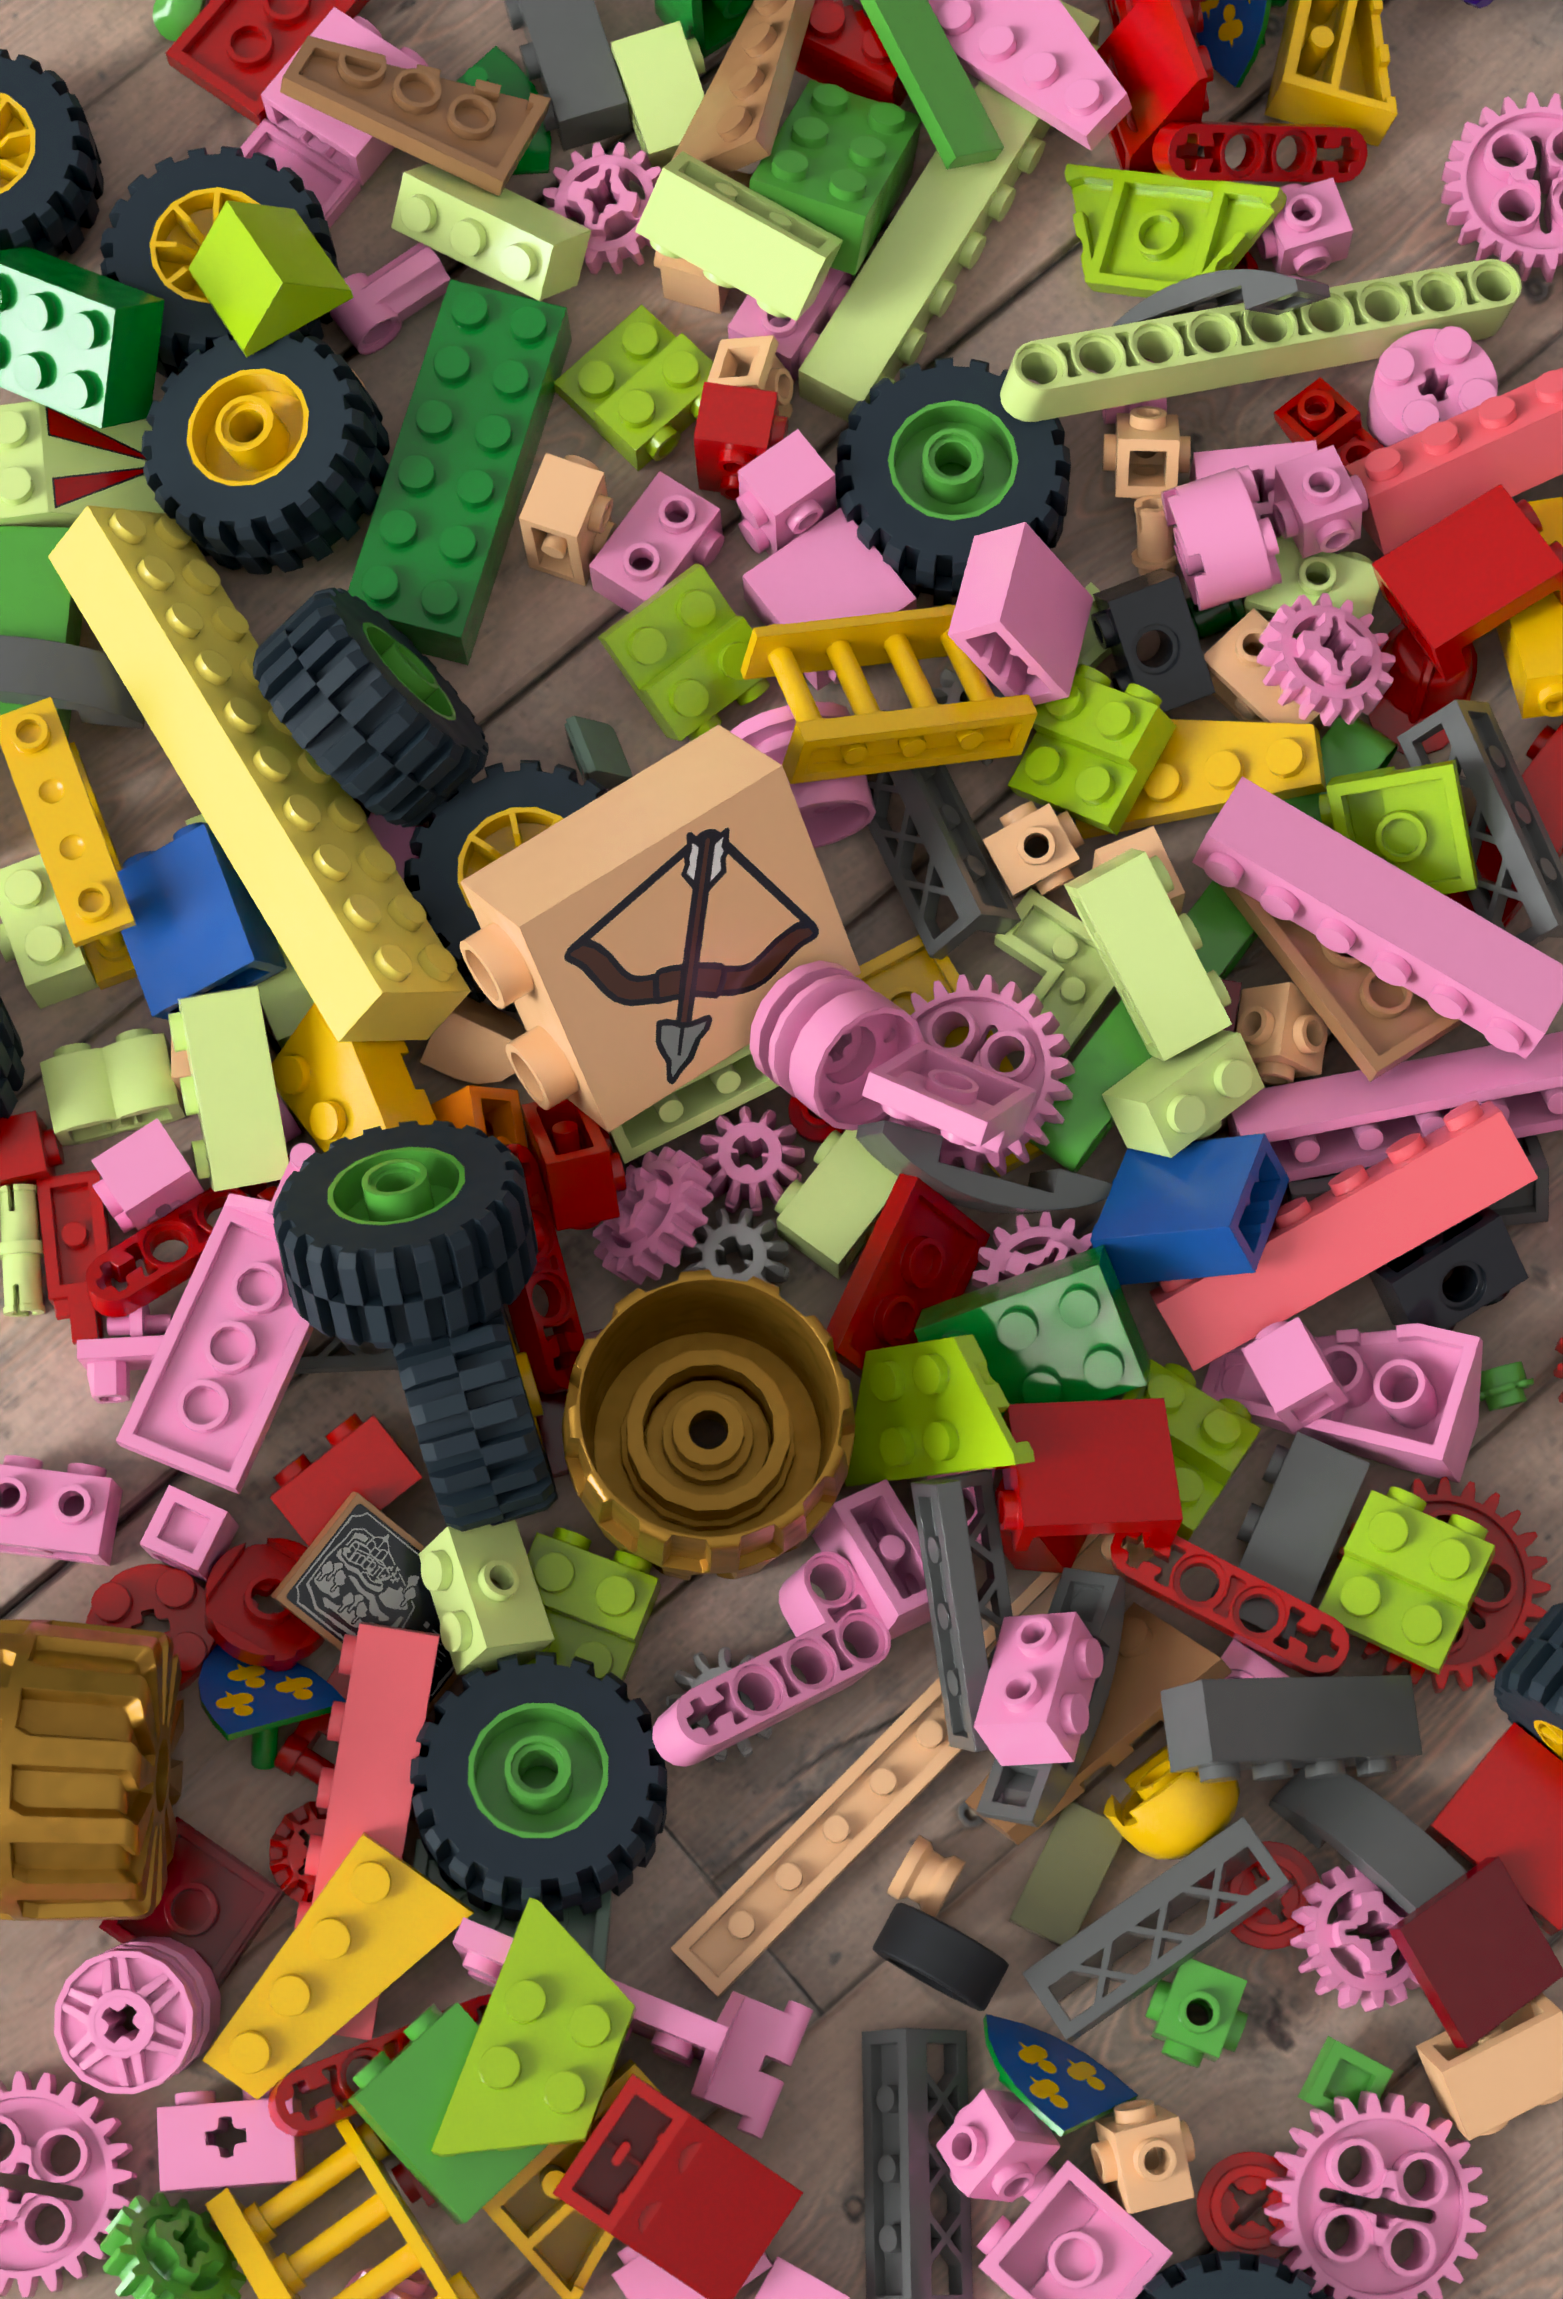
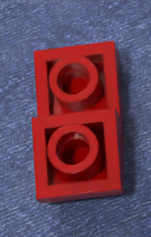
M1321 377L1274 412L1276 422L1292 443L1316 440L1317 450L1334 445L1344 467L1366 457L1374 450L1385 448L1362 427L1361 413Z

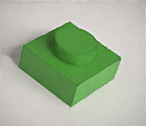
M1328 2036L1298 2097L1334 2117V2097L1337 2096L1348 2098L1357 2111L1361 2091L1376 2093L1380 2100L1394 2070Z

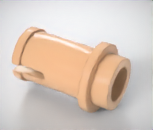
M1161 495L1141 497L1134 502L1137 548L1132 552V563L1138 567V573L1141 576L1160 568L1174 573L1178 560L1173 547V525L1169 527L1167 525Z

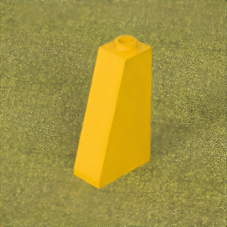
M1563 497L1528 501L1542 524L1543 531L1540 532V535L1548 545L1558 541L1563 546ZM1552 592L1496 627L1522 719L1542 716L1558 717L1563 715V605Z

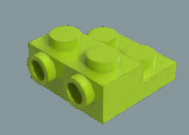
M641 304L554 381L555 392L639 472L652 459L660 461L669 455L678 444L680 434L697 420L703 385L708 380L713 361L683 333L676 337Z
M693 564L598 636L604 648L667 738L682 741L688 737L692 741L715 726L721 725L722 720L717 713L735 699L739 705L748 704L761 696L770 687V683L766 678L744 680L740 670L753 630L743 616H737L701 564Z
M1078 664L1069 697L1035 706L1038 714L1032 727L1037 732L1007 786L1020 797L1043 806L1050 803L1052 809L1057 812L1063 813L1067 810L1072 818L1118 835L1172 736L1176 725L1160 708L1162 699L1152 691L1140 685L1129 683L1125 692H1121L1109 687L1111 680L1100 671L1085 664Z
M1456 759L1398 770L1393 766L1335 776L1326 785L1327 794L1319 796L1320 815L1324 825L1442 894L1477 888L1478 879Z
M1150 1359L1151 1365L1147 1385L1128 1391L1122 1400L1164 1398L1183 1515V1521L1176 1535L1189 1541L1247 1456L1261 1428L1251 1422L1250 1412L1240 1402L1230 1398H1222L1217 1401L1196 1388L1194 1376L1183 1366L1175 1363H1168L1162 1366Z
M1391 1486L1385 1496L1371 1490L1344 1547V1556L1320 1604L1319 1610L1343 1624L1348 1633L1436 1674H1440L1495 1556V1545L1485 1541L1488 1533L1486 1528L1466 1517L1451 1514L1448 1523H1445L1423 1513L1427 1503L1411 1492Z
M555 1527L552 1537L537 1532L527 1556L554 1636V1640L541 1652H556L557 1665L567 1667L571 1666L575 1656L594 1662L595 1677L603 1680L606 1674L612 1672L625 1681L662 1587L659 1578L649 1575L652 1564L641 1557L620 1550H616L612 1560L588 1551L592 1543L591 1540L564 1528ZM536 1656L527 1664L536 1663Z

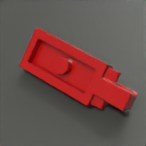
M97 1169L51 1176L36 1181L48 1299L54 1306L57 1320L70 1319L72 1343L74 1345L77 1344V1340L104 1338L102 1315L93 1308L85 1283L86 1271L90 1263L111 1249L108 1211L92 1186L103 1179ZM115 1278L107 1280L105 1282L106 1287L113 1286L116 1288Z

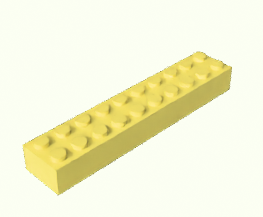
M87 505L48 557L338 1042L427 1040L471 990L458 971L455 958L444 948L426 919L427 915L423 906L413 898L397 872L394 859L383 849L367 823L364 810L341 788V785L331 775H327L315 763L316 760L306 749L300 747L292 737L290 730L276 717L270 702L263 697L258 688L260 682L253 675L254 657L259 646L249 631L247 620L236 610L220 584L221 580L218 573L207 563L196 543H193L191 537L176 523V519H170L166 513Z

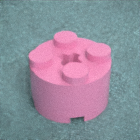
M1448 326L1443 329H1423L1399 338L1379 358L1366 415L1369 433L1384 447H1388L1423 431L1431 424L1446 421L1479 406L1491 397L1497 396V375L1489 356L1471 339L1468 332L1460 327Z
M1249 465L1225 470L1161 492L1168 527L1177 525V527L1173 528L1176 545L1173 547L1190 596L1194 604H1198L1199 611L1271 589L1273 585L1282 583L1279 566L1275 557L1276 554H1279L1277 539L1269 518L1260 519L1255 502L1259 501L1258 489Z

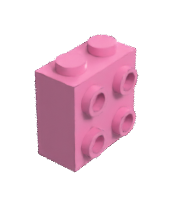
M335 7L310 35L385 55L389 65L405 69L417 68V64L428 66L425 60L412 49L402 47L399 50L385 41L377 28L368 20L360 16H355L352 19ZM297 51L261 93L267 118L270 122L358 179L360 185L363 186L395 147L280 93L282 77L298 53Z
M841 507L742 575L744 600L765 626L916 609L917 598L892 567L883 562V556L875 546L868 550L857 538L859 526L854 520L847 522ZM834 670L803 673L817 691L832 681L835 684H840Z
M1026 522L974 536L948 636L1005 697L1029 694L1034 705L1067 698L1070 695L1093 597Z

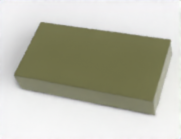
M1073 1801L1061 1811L1009 1922L1057 1946H1061L1078 1934L1124 1838L1109 1819Z

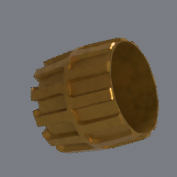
M709 1269L680 1272L677 1281L648 1292L640 1288L635 1289L614 1305L612 1320L595 1339H586L571 1372L562 1419V1437L565 1461L573 1488L604 1536L622 1552L629 1551L651 1562L652 1566L665 1576L690 1581L692 1575L716 1574L721 1578L738 1579L760 1572L766 1564L781 1554L797 1549L825 1520L848 1475L856 1423L850 1381L843 1376L834 1351L833 1339L815 1315L805 1317L780 1297L778 1286L755 1276H752L746 1282L713 1277ZM702 1419H713L724 1426L727 1437L720 1446L714 1449H704L698 1447L691 1440L689 1435L691 1427Z
M0 1619V1920L144 1919L150 1916L160 1903L168 1880L167 1867L173 1858L177 1823L172 1805L177 1803L182 1790L183 1761L171 1759V1756L184 1731V1699L177 1700L182 1676L178 1653L173 1655V1641L165 1633L56 1620Z

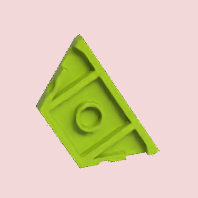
M1067 164L1065 168L1066 182L1072 188L1076 213L1072 214L1076 236L1082 241L1083 252L1080 257L1086 284L1094 292L1147 298L1165 287L1184 279L1210 272L1233 270L1284 208L1287 196L1280 187L1227 181L1185 180L1164 174Z
M973 1334L866 1351L855 1412L856 1424L853 1452L848 1475L845 1479L846 1486L878 1483L885 1479L893 1481L1035 1462L1034 1452L1029 1442L1016 1443L1001 1415V1412H1004L1010 1405L999 1384L991 1378L987 1369V1361Z
M529 1897L431 2152L440 2157L456 2156V2154L490 2150L524 2149L528 2146L543 2144L559 2145L586 2142L636 2007L538 1900Z

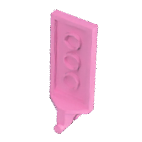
M299 1143L292 1148L290 1161L272 1201L229 1193L118 1434L116 1442L121 1447L240 1494L314 1330V1327L303 1319L293 1307L273 1226V1209L280 1191L293 1171L300 1172L303 1161L315 1153L311 1145Z
M463 1917L452 1942L463 1961L462 1966L468 1969V1976L494 1988L513 1938ZM611 1979L636 2007L624 2041L628 2042L631 2032L652 2040L651 2045L654 2046L653 2053L670 2062L690 2068L694 2058L700 2060L701 2064L691 2096L740 2116L741 2119L736 2129L752 2137L762 2139L784 2085L783 2081L761 2072L762 2066L767 2058L791 2067L813 2010L800 2003L788 2000L783 2012L732 1991L717 2022H714Z

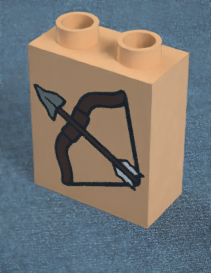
M720 725L700 735L461 881L465 894L481 927L479 931L460 942L464 961L478 986L496 1007L504 1009L514 1002L527 1031L506 1044V1053L517 1077L533 1100L544 1110H549L565 1099H568L608 1133L750 1044L751 1024L761 1001L779 979L796 967L821 960L838 963L855 977L861 973L783 766Z

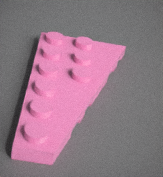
M854 0L858 4L862 5L860 0ZM928 0L964 71L1092 151L1132 109L1126 91L1060 0Z

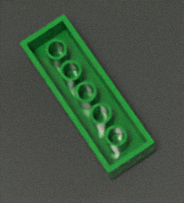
M452 279L449 281L348 592L352 597H359L372 610L378 611L386 617L394 628L399 632L401 631L413 642V645L421 654L469 665L555 395L554 381L561 376L572 337L566 307Z

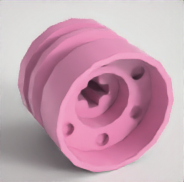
M815 702L822 718L851 716L845 706L834 702ZM789 705L762 712L741 722L730 732L782 765L796 721ZM866 775L790 784L814 849L838 842L857 833L871 823L876 814Z
M819 960L796 967L779 979L763 998L751 1024L749 1049L756 1068L770 1080L782 1087L791 1096L797 1098L832 1127L854 1131L858 1129V1125L878 1122L888 1115L882 1110V1104L862 1096L869 1071L918 1042L924 1041L918 1022L902 1008L881 993L875 992L864 981L855 977L840 964Z
M142 1936L86 1960L66 1979L55 2004L54 2035L63 2060L83 2082L106 2093L137 2094L161 2085L174 2075L187 2069L209 2049L220 2024L221 1994L212 1969L194 1949L169 1937ZM128 2006H132L137 2011L132 2021L137 2028L130 2032L122 2026L127 2017L123 2009Z

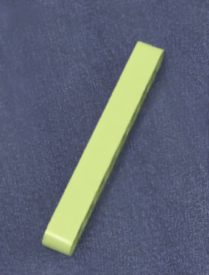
M1484 259L1329 287L1331 297L1280 315L1245 310L1244 303L1034 340L1022 344L1015 352L1000 391L1001 403L1006 412L1014 418L1024 422H1037L1378 359L1399 338L1423 329H1443L1448 326H1455L1467 331L1473 341L1486 339L1494 336L1501 329L1518 300L1522 289L1521 278L1516 270L1506 262L1497 259ZM1086 368L1094 370L1098 374L1090 372ZM1028 379L1035 380L1040 384L1030 382Z

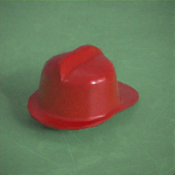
M1400 623L1388 633L1389 640L1381 649V652L1395 656L1396 662L1388 671V674L1394 678L1393 683L1375 709L1368 715L1371 726L1399 745L1397 752L1404 754L1397 738L1399 735L1456 699L1470 701L1477 675L1478 655L1472 642L1463 647L1461 650L1468 669L1446 682L1404 624ZM1442 729L1423 741L1422 745L1426 753L1430 754L1442 750L1450 741L1445 730Z

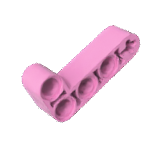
M817 1553L782 1584L779 1591V1605L796 1638L690 1689L657 1718L653 1726L652 1739L657 1752L664 1760L682 1767L695 1765L852 1686L887 1657L891 1648V1635L858 1574L847 1559L837 1553ZM810 1582L819 1586L826 1600L814 1592ZM843 1639L854 1646L859 1657L854 1656L848 1651ZM791 1665L802 1671L807 1684L798 1680L793 1674ZM738 1691L748 1695L753 1702L755 1710L749 1709L742 1703ZM706 1715L708 1716L710 1725L705 1730L702 1727L692 1730L690 1725L700 1721Z

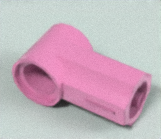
M418 243L370 276H367L365 273H356L344 278L354 298L331 310L330 316L360 354H372L384 348L398 335L402 327V321L445 294L451 278L435 252L429 246Z

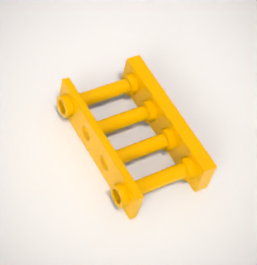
M953 604L932 608L754 627L740 670L744 680L776 676L795 718L796 724L782 763L790 784L1022 755L1038 712L1029 694L1001 698L995 697L985 674L948 636L956 606ZM948 656L969 701L938 704L918 660ZM892 663L912 708L881 711L860 666ZM834 670L854 715L828 719L822 718L802 673Z
M48 697L0 715V745L74 946L77 948L83 945L100 990L137 977L121 933L122 930L136 925L117 874L123 868L75 742H68L52 698Z
M351 2118L336 2123V2127L347 2144L261 2206L253 2202L248 2207H245L228 2188L205 2204L259 2299H302L299 2292L307 2287L305 2281L307 2277L390 2217L394 2220L407 2244L332 2299H379L421 2268L424 2269L439 2294L434 2299H481L461 2271L451 2276L381 2162V2160L390 2155L387 2146L366 2121L358 2127ZM361 2167L377 2193L292 2255L288 2256L286 2252H283L277 2256L269 2243L278 2236L275 2229Z

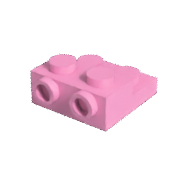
M920 1041L869 1071L862 1096L882 1104V1110L892 1117L905 1120L912 1125L922 1128L936 1127L941 1129V1135L952 1143L965 1146L970 1150L980 1153H999L1023 1136L1037 1090Z
M1069 2160L1065 2161L1058 2171L1047 2162L1035 2176L1033 2186L1023 2195L1030 2202L1023 2213L1014 2223H1011L1002 2215L976 2246L986 2255L977 2267L1012 2299H1136L1144 2289L1143 2286L1156 2275L1173 2254Z

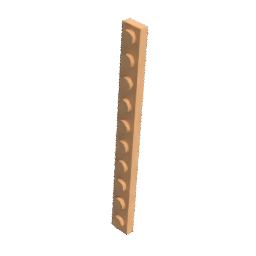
M1116 1533L1088 1535L1071 1568L1117 1575L1112 1566L1110 1548ZM1143 1539L1138 1545H1132L1127 1542L1123 1546L1129 1552L1130 1567L1138 1569L1143 1561L1149 1562L1154 1557L1152 1548H1144ZM1043 1572L1011 1604L1013 1616L1048 1614L1062 1574ZM992 1625L983 1632L987 1658L997 1644L995 1628ZM939 1678L670 1948L718 1999L963 1751V1749L949 1746Z

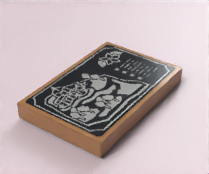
M354 1491L351 1492L271 1595L273 1599L340 1652L344 1635L357 1636L359 1623L361 1622L440 1634V1621L431 1593L425 1587L421 1576V1561L418 1554L425 1547L359 1493ZM441 1636L427 1716L434 1709L435 1703L459 1676L456 1674L450 1652L442 1643Z

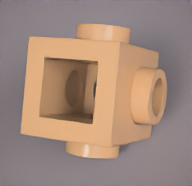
M1141 406L1133 408L1130 413H1116L1115 434H1104L1102 460L1103 471H1114L1115 497L1137 500L1148 495H1161V492L1177 487L1178 473H1189L1191 437L1180 436L1178 414H1167V411L1162 408Z
M1029 801L1000 817L999 819L1004 828L983 839L988 853L1013 898L1022 895L1034 887H1037L1043 896L1073 880L1075 877L1070 868L1080 863V858L1075 849L1085 844L1067 810L1056 816L1050 803L1037 810L1033 801ZM1033 839L1044 840L1049 845L1048 852L1040 858L1030 857L1025 852V847L1029 841Z
M1292 982L1242 989L1236 1032L1241 1033L1262 1082L1268 1085L1279 1086L1294 1083V1078L1321 1075L1328 1027L1298 987Z
M1141 2099L1119 2104L1114 2107L1115 2116L1095 2121L1098 2142L1091 2145V2157L1096 2175L1102 2184L1107 2183L1109 2197L1126 2212L1133 2214L1195 2198L1188 2162L1195 2160V2147L1188 2125L1185 2121H1180L1179 2116L1160 2105H1154L1153 2100Z

